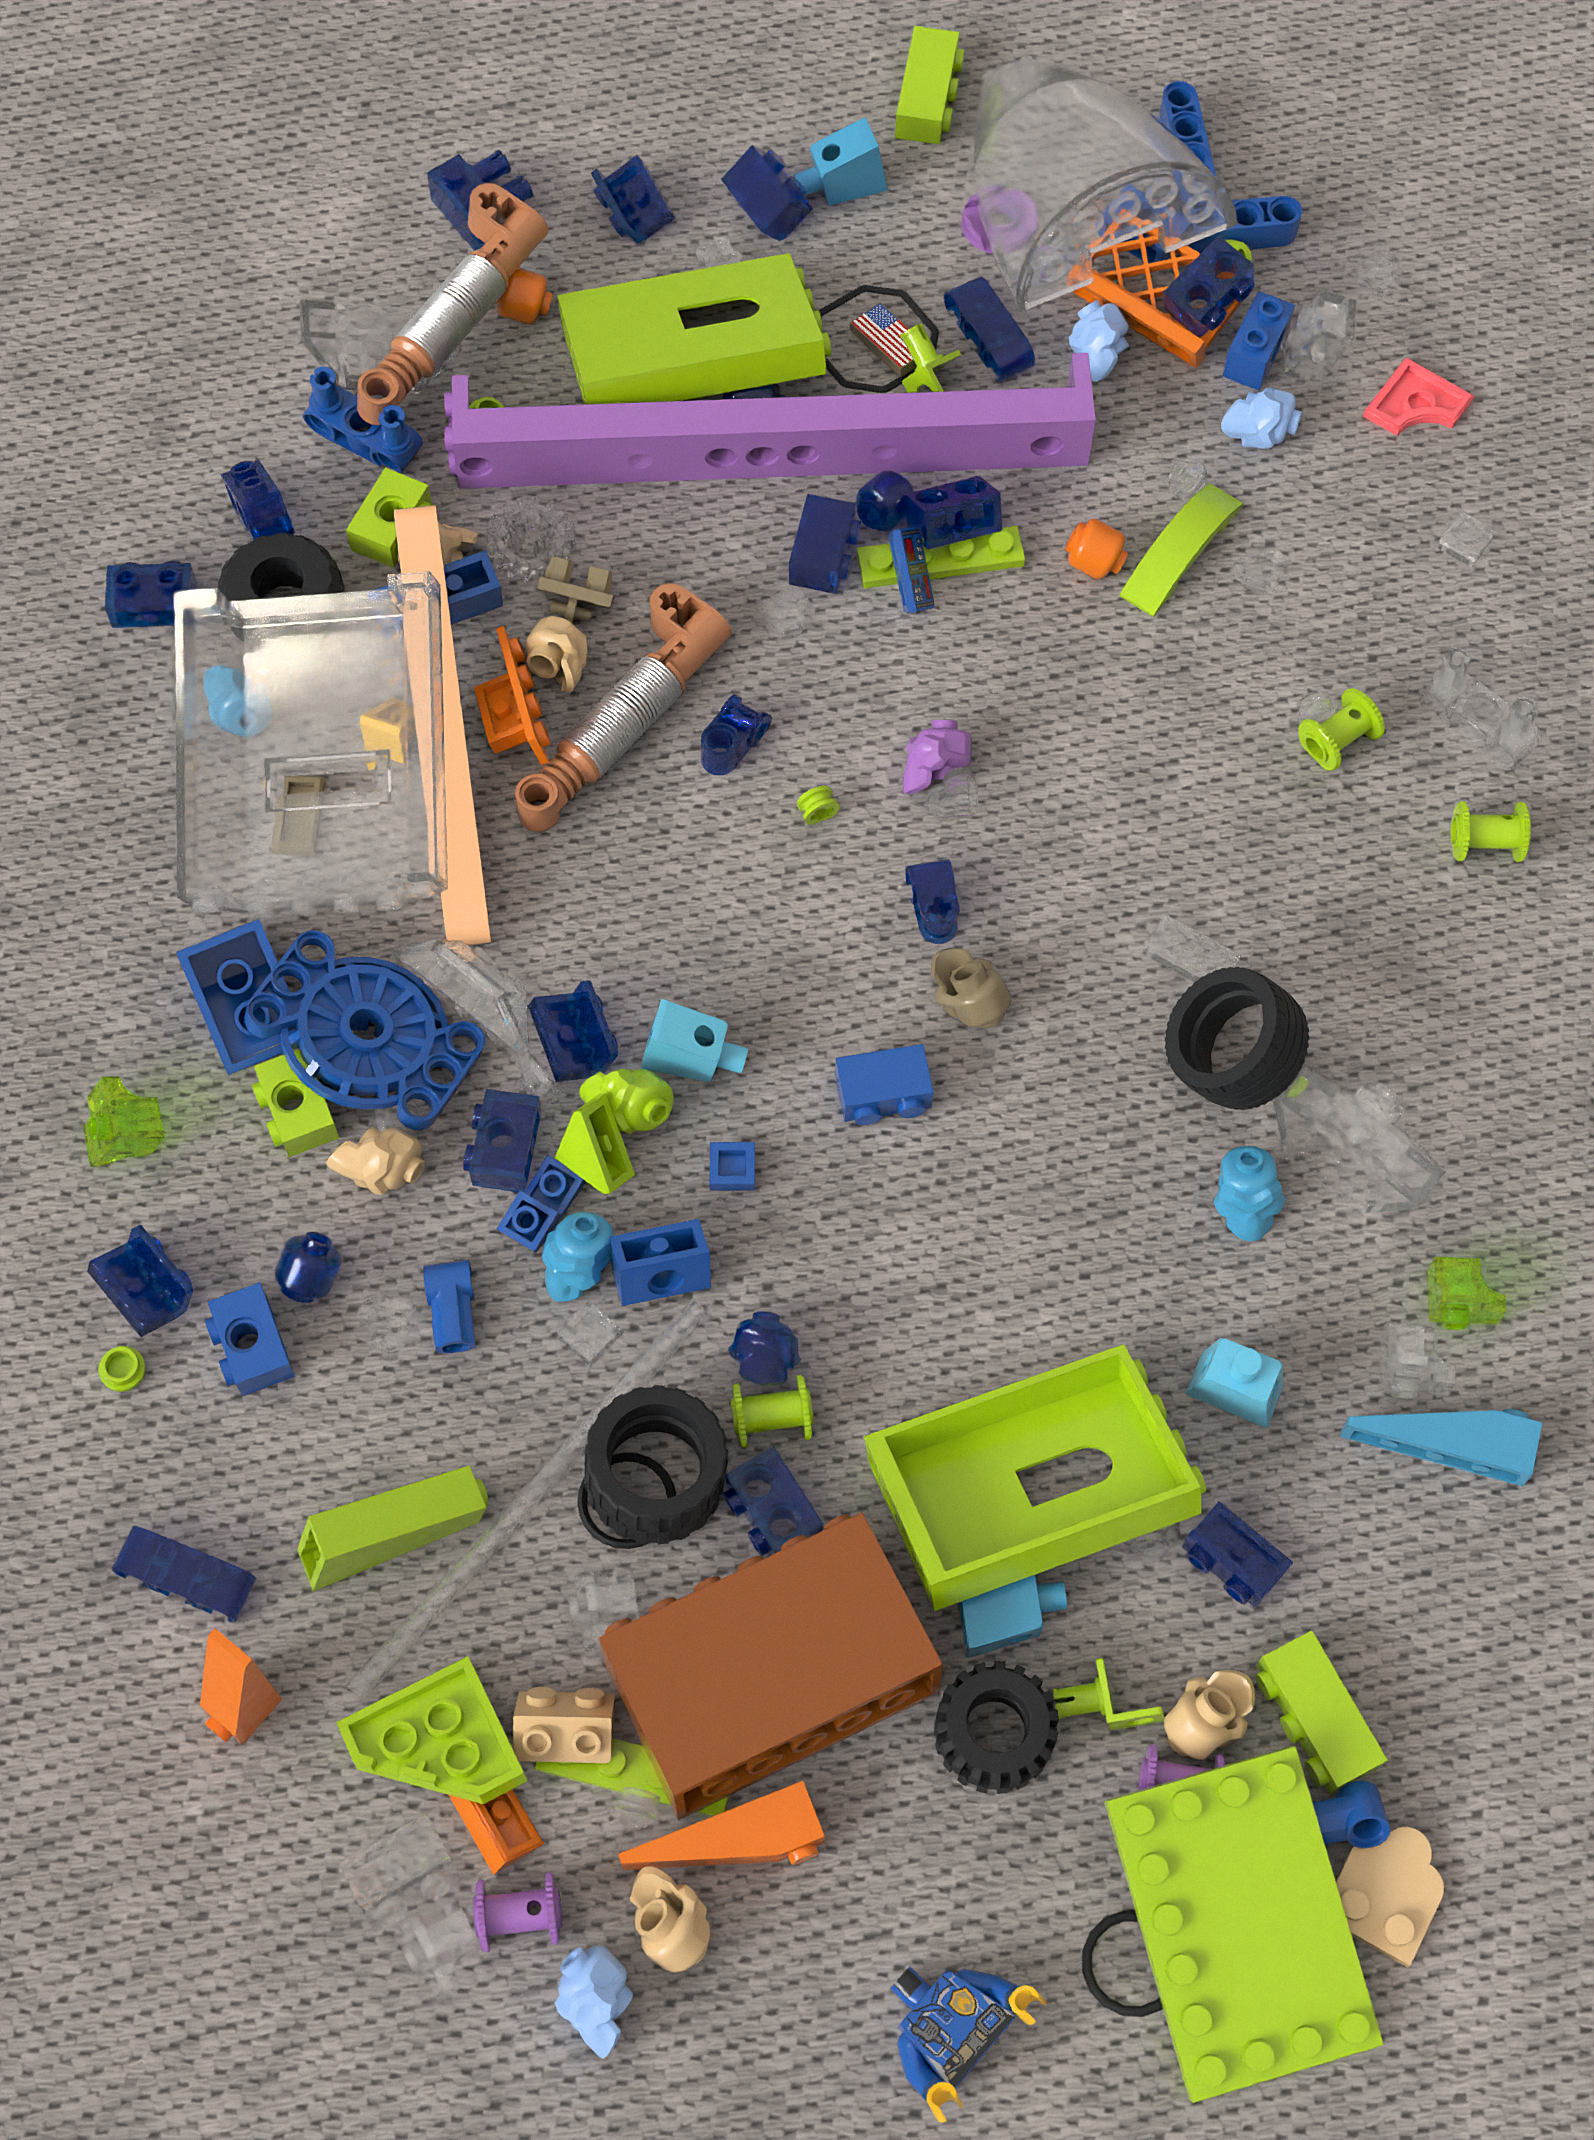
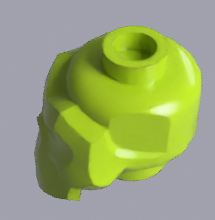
M617 1069L607 1075L598 1072L588 1078L579 1090L580 1098L585 1104L598 1094L606 1093L619 1131L627 1134H632L635 1131L645 1132L660 1126L668 1118L674 1102L673 1090L668 1083L653 1071L646 1069Z

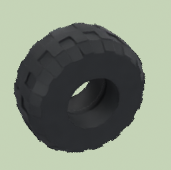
M277 533L255 538L253 541L238 548L230 559L225 562L221 570L222 573L217 587L221 613L233 637L252 652L254 651L268 657L288 658L313 651L320 647L328 638H331L343 619L346 598L339 568L336 561L330 556L329 551L310 538L289 533ZM281 586H293L301 589L295 597L284 602L272 603L262 600L269 591Z

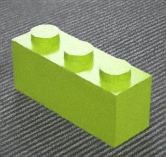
M914 26L896 113L895 138L940 145L942 132H950L953 108L947 107L948 102H956L959 79L953 77L954 72L962 73L965 49L958 48L959 32Z
M1312 1630L1261 1657L1256 1664L1259 1673L1255 1674L1258 1687L1267 1700L1275 1698L1284 1714L1280 1717L1281 1726L1293 1744L1301 1743L1309 1757L1304 1762L1306 1770L1317 1787L1320 1788L1325 1785L1331 1795L1346 1784L1357 1781L1376 1771L1388 1761Z

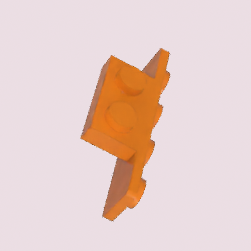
M501 626L496 628L508 673L474 687L488 743L494 754H497L528 741L541 765L549 763L545 747L551 745V740L542 720L539 722L537 718L543 716L538 699L534 692L529 693V690L535 688L526 664L521 665V662L526 661L527 657L519 638L511 639L505 627Z

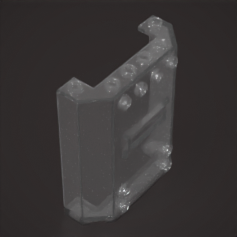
M431 571L388 574V589L231 602L217 588L174 591L177 898L192 907L193 911L209 913L221 910L248 913L250 918L266 919L274 917L275 911L291 910L292 915L297 916L315 915L318 908H333L334 912L353 913L358 912L362 905H376V908L380 910H397L402 908V903L417 902L448 890L441 585ZM374 770V788L285 794V777Z

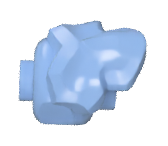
M1098 300L1077 312L1081 320L1074 325L1073 333L1069 336V344L1074 353H1089L1091 380L1095 382L1108 376L1118 361L1117 355L1129 347L1124 338L1129 325L1119 307L1114 303H1107L1101 306Z
M1266 388L1257 394L1248 392L1246 400H1236L1225 413L1221 428L1223 433L1229 438H1240L1243 447L1269 449L1274 444L1282 443L1287 433L1295 435L1302 411L1295 410L1296 398L1293 394L1274 388Z
M595 1945L584 1951L581 1947H578L560 1965L559 1970L563 1975L558 1985L559 1996L555 2005L559 2014L569 2020L574 2029L579 2031L585 2043L600 2058L604 2059L614 2049L621 2034V2030L613 2020L627 2008L632 2000L633 1992L625 1985L627 1980L625 1966L608 1948Z

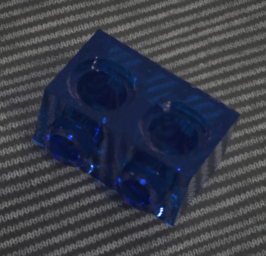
M1218 235L1163 292L1164 310L1200 338L1208 329L1211 331L1215 330L1225 319L1227 310L1236 301L1240 303L1245 300L1252 292L1255 285L1254 264ZM1225 271L1235 274V276L1226 280L1217 277L1219 273ZM1194 300H1204L1207 302L1201 308H1193L1189 305Z
M259 459L253 462H239L232 466L230 471L221 474L234 511L252 541L264 535L269 536L277 533H289L292 535L295 533L280 490Z
M981 476L905 494L907 528H919L922 544L927 550L1002 531L1001 493Z
M774 1446L725 1474L728 1490L723 1492L724 1499L736 1517L744 1514L753 1528L747 1534L759 1555L764 1556L768 1553L771 1556L781 1551V1546L796 1536L806 1535L809 1538L823 1531V1522ZM753 1480H763L770 1485L771 1489L762 1497H754L747 1493L745 1487ZM785 1518L792 1521L796 1529L792 1534L782 1537L775 1535L769 1527L775 1520Z

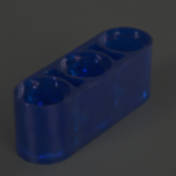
M977 277L944 292V303L947 311L952 310L959 320L956 324L967 340L972 339L978 348L975 350L986 368L991 367L998 377L995 379L997 383L1034 367L1035 355L1030 342L984 277Z
M132 1526L111 1568L112 1572L126 1579L127 1575H130L142 1581V1586L166 1596H169L170 1592L186 1599L185 1604L209 1614L213 1610L229 1617L227 1621L231 1623H236L256 1581L254 1575L240 1567L138 1526Z

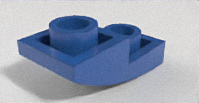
M547 1155L525 1192L519 1191L497 1230L532 1251L537 1252L545 1243L548 1233L554 1230L586 1184V1181L561 1162Z

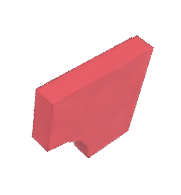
M1406 357L1365 409L1363 417L1396 436L1407 427L1419 423H1438L1453 428L1472 403L1474 395Z

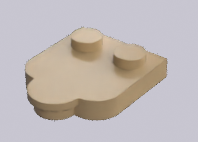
M1400 1827L1390 1832L1386 1841L1372 1848L1353 1846L1335 1881L1351 1935L1400 1964L1409 1967L1441 1902L1444 1893V1883L1439 1872L1430 1865L1432 1849L1425 1835L1411 1827Z

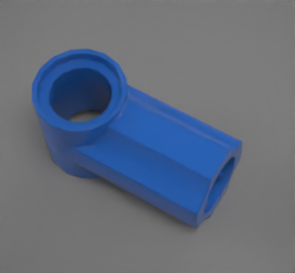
M470 1260L424 1265L425 1292L428 1306H431L432 1327L436 1352L449 1354L476 1348L471 1301L475 1297L472 1292L470 1278L472 1277Z
M1354 1781L1348 1783L1339 1790L1336 1798L1312 1802L1324 1844L1348 1840L1355 1847L1372 1848L1386 1841L1390 1835L1391 1828L1380 1793L1371 1782Z

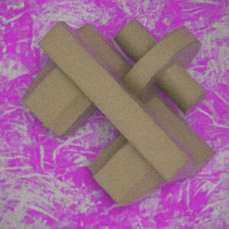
M553 556L546 569L545 577H539L537 589L567 597L569 601L567 604L552 600L550 612L564 615V619L573 623L574 618L590 622L592 615L591 609L577 606L578 601L611 609L613 595H610L612 571L590 566L585 588L569 583L575 562Z

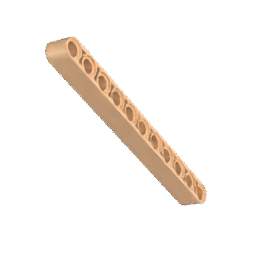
M436 505L394 509L447 946L451 948L491 943Z

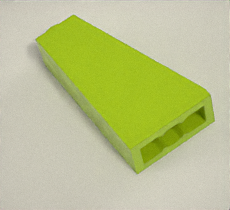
M470 1465L309 1516L297 1551L312 1591L319 1590L479 1523L488 1505L487 1491L482 1480L474 1478Z

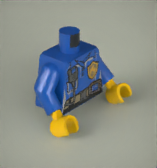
M910 1966L892 1985L890 1990L911 2009L898 2027L902 2033L899 2036L897 2047L905 2077L923 2099L927 2101L939 2122L943 2123L946 2121L944 2114L940 2110L941 2105L946 2101L956 2102L960 2109L963 2107V2103L955 2088L1014 2021L1016 2016L1011 2011H1014L1028 2025H1033L1036 2022L1025 2009L1033 2001L1046 2005V2000L1033 1987L1028 1985L1019 1987L998 1975L968 1969H961L955 1973L946 1970L935 1984L930 1986Z

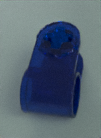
M737 694L730 696L717 716L701 734V764L703 768L713 775H725L733 771L748 751L754 748L768 731L772 716L767 712L760 714L742 703V697ZM723 748L727 751L716 752L713 749Z
M944 859L907 865L905 867L906 884L912 886L913 898H910V901L914 905L922 937L933 944L949 942L957 933V918L960 912L950 860Z

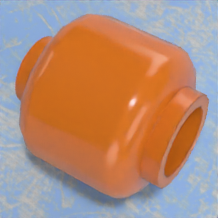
M519 267L509 278V286L504 294L495 302L498 304V313L503 317L529 325L537 320L539 314L547 316L553 293L546 291L547 279L545 276Z
M1096 518L1088 520L1086 524L1080 521L1064 548L1065 551L1069 552L1068 562L1071 566L1097 580L1106 577L1110 571L1117 574L1128 556V552L1123 550L1125 543L1124 534Z

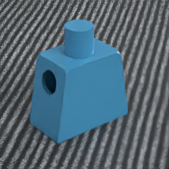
M866 117L813 143L809 149L814 167L793 175L801 197L822 190L829 206L888 190L880 149Z
M1033 1575L959 1602L966 1658L1039 1637L1043 1629L1041 1613L1067 1610V1598L1063 1581L1036 1584V1578Z

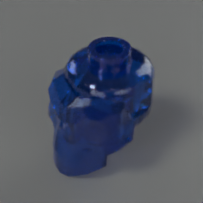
M754 1312L752 1319L741 1321L736 1328L734 1341L728 1347L730 1356L740 1364V1376L745 1380L762 1386H776L785 1383L788 1380L787 1369L795 1368L801 1361L798 1353V1338L793 1334L790 1327L780 1322L779 1315L771 1312Z

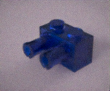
M499 149L474 165L467 163L458 154L427 172L431 201L474 251L483 247L485 242L477 238L468 227L470 195L478 185L491 183L511 172L508 159L504 154L502 155V151ZM521 174L501 186L523 202L533 197L530 184L527 180H524V176Z

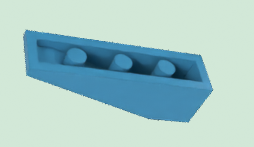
M1504 1409L1502 1412L1488 1410L1349 1416L1341 1429L1340 1437L1524 1486L1533 1474L1542 1422L1531 1420L1527 1413L1515 1409Z

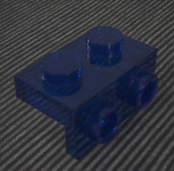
M638 155L608 177H605L597 168L591 172L597 184L593 191L606 209L610 207L613 215L609 217V220L621 237L627 234L636 244L647 240L676 218L645 162Z
M590 980L581 981L573 993L534 997L529 1003L528 1009L556 1082L590 1078L598 1072L604 1074L617 1058V1040L614 1034L610 1032L603 1014L602 1001L596 995Z
M142 1225L131 1229L127 1243L91 1260L87 1269L89 1275L140 1337L170 1323L185 1313L194 1291L188 1275L173 1264L165 1254L160 1241L156 1237L150 1236Z
M1220 1501L1217 1502L1195 1530L1192 1529L1182 1545V1548L1187 1551L1186 1558L1194 1567L1206 1574L1211 1571L1225 1583L1223 1585L1224 1590L1234 1600L1243 1605L1248 1602L1255 1609L1293 1564V1561Z

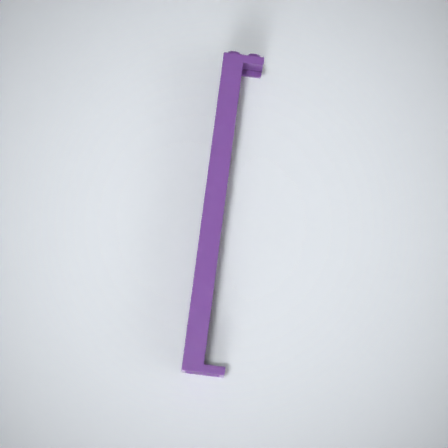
M1072 353L1067 387L469 409L468 376L452 375V392L444 393L446 417H449V426L444 428L446 452L449 451L450 475H457L459 489L1088 466L1096 421L1089 353Z

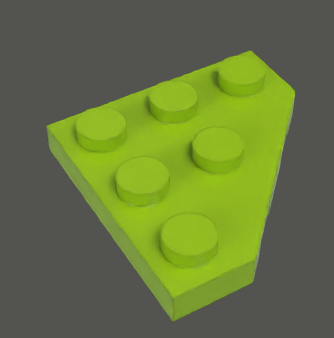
M469 1656L336 1722L357 1770L480 1804H485L528 1782Z

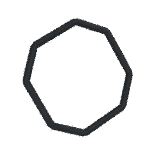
M862 285L819 310L822 320V316L863 292L898 296L906 302L931 331L930 340L934 348H937L939 337L937 326L903 290ZM827 357L825 358L826 369L841 386L849 389L886 393L903 384L902 380L915 372L913 369L903 377H898L885 386L846 381Z

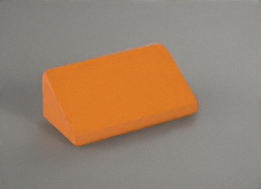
M513 1789L485 1804L449 1795L493 1875L544 1845Z

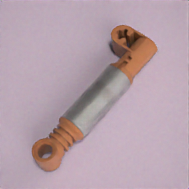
M485 183L473 189L470 195L468 227L485 244L479 251L470 252L420 307L417 313L413 315L410 321L403 326L392 340L391 351L378 364L377 368L367 370L361 375L358 380L357 410L364 421L372 425H380V412L383 413V409L388 405L398 406L419 380L428 378L435 373L490 308H492L495 302L504 294L509 286V278L549 232L546 221L537 211L496 184ZM376 394L382 395L385 398L375 399L371 396Z
M667 583L654 589L650 595V624L655 634L666 641V643L656 653L651 652L641 658L625 674V677H622L617 685H614V688L557 744V753L554 755V758L550 759L549 763L543 766L539 773L527 775L519 781L515 791L517 813L520 823L525 828L531 831L542 832L555 826L560 817V810L574 797L575 793H578L582 786H585L587 783H595L632 747L637 739H640V736L678 700V697L685 691V682L732 634L727 620L717 610L678 584ZM536 800L545 801L544 804L538 806L530 804Z

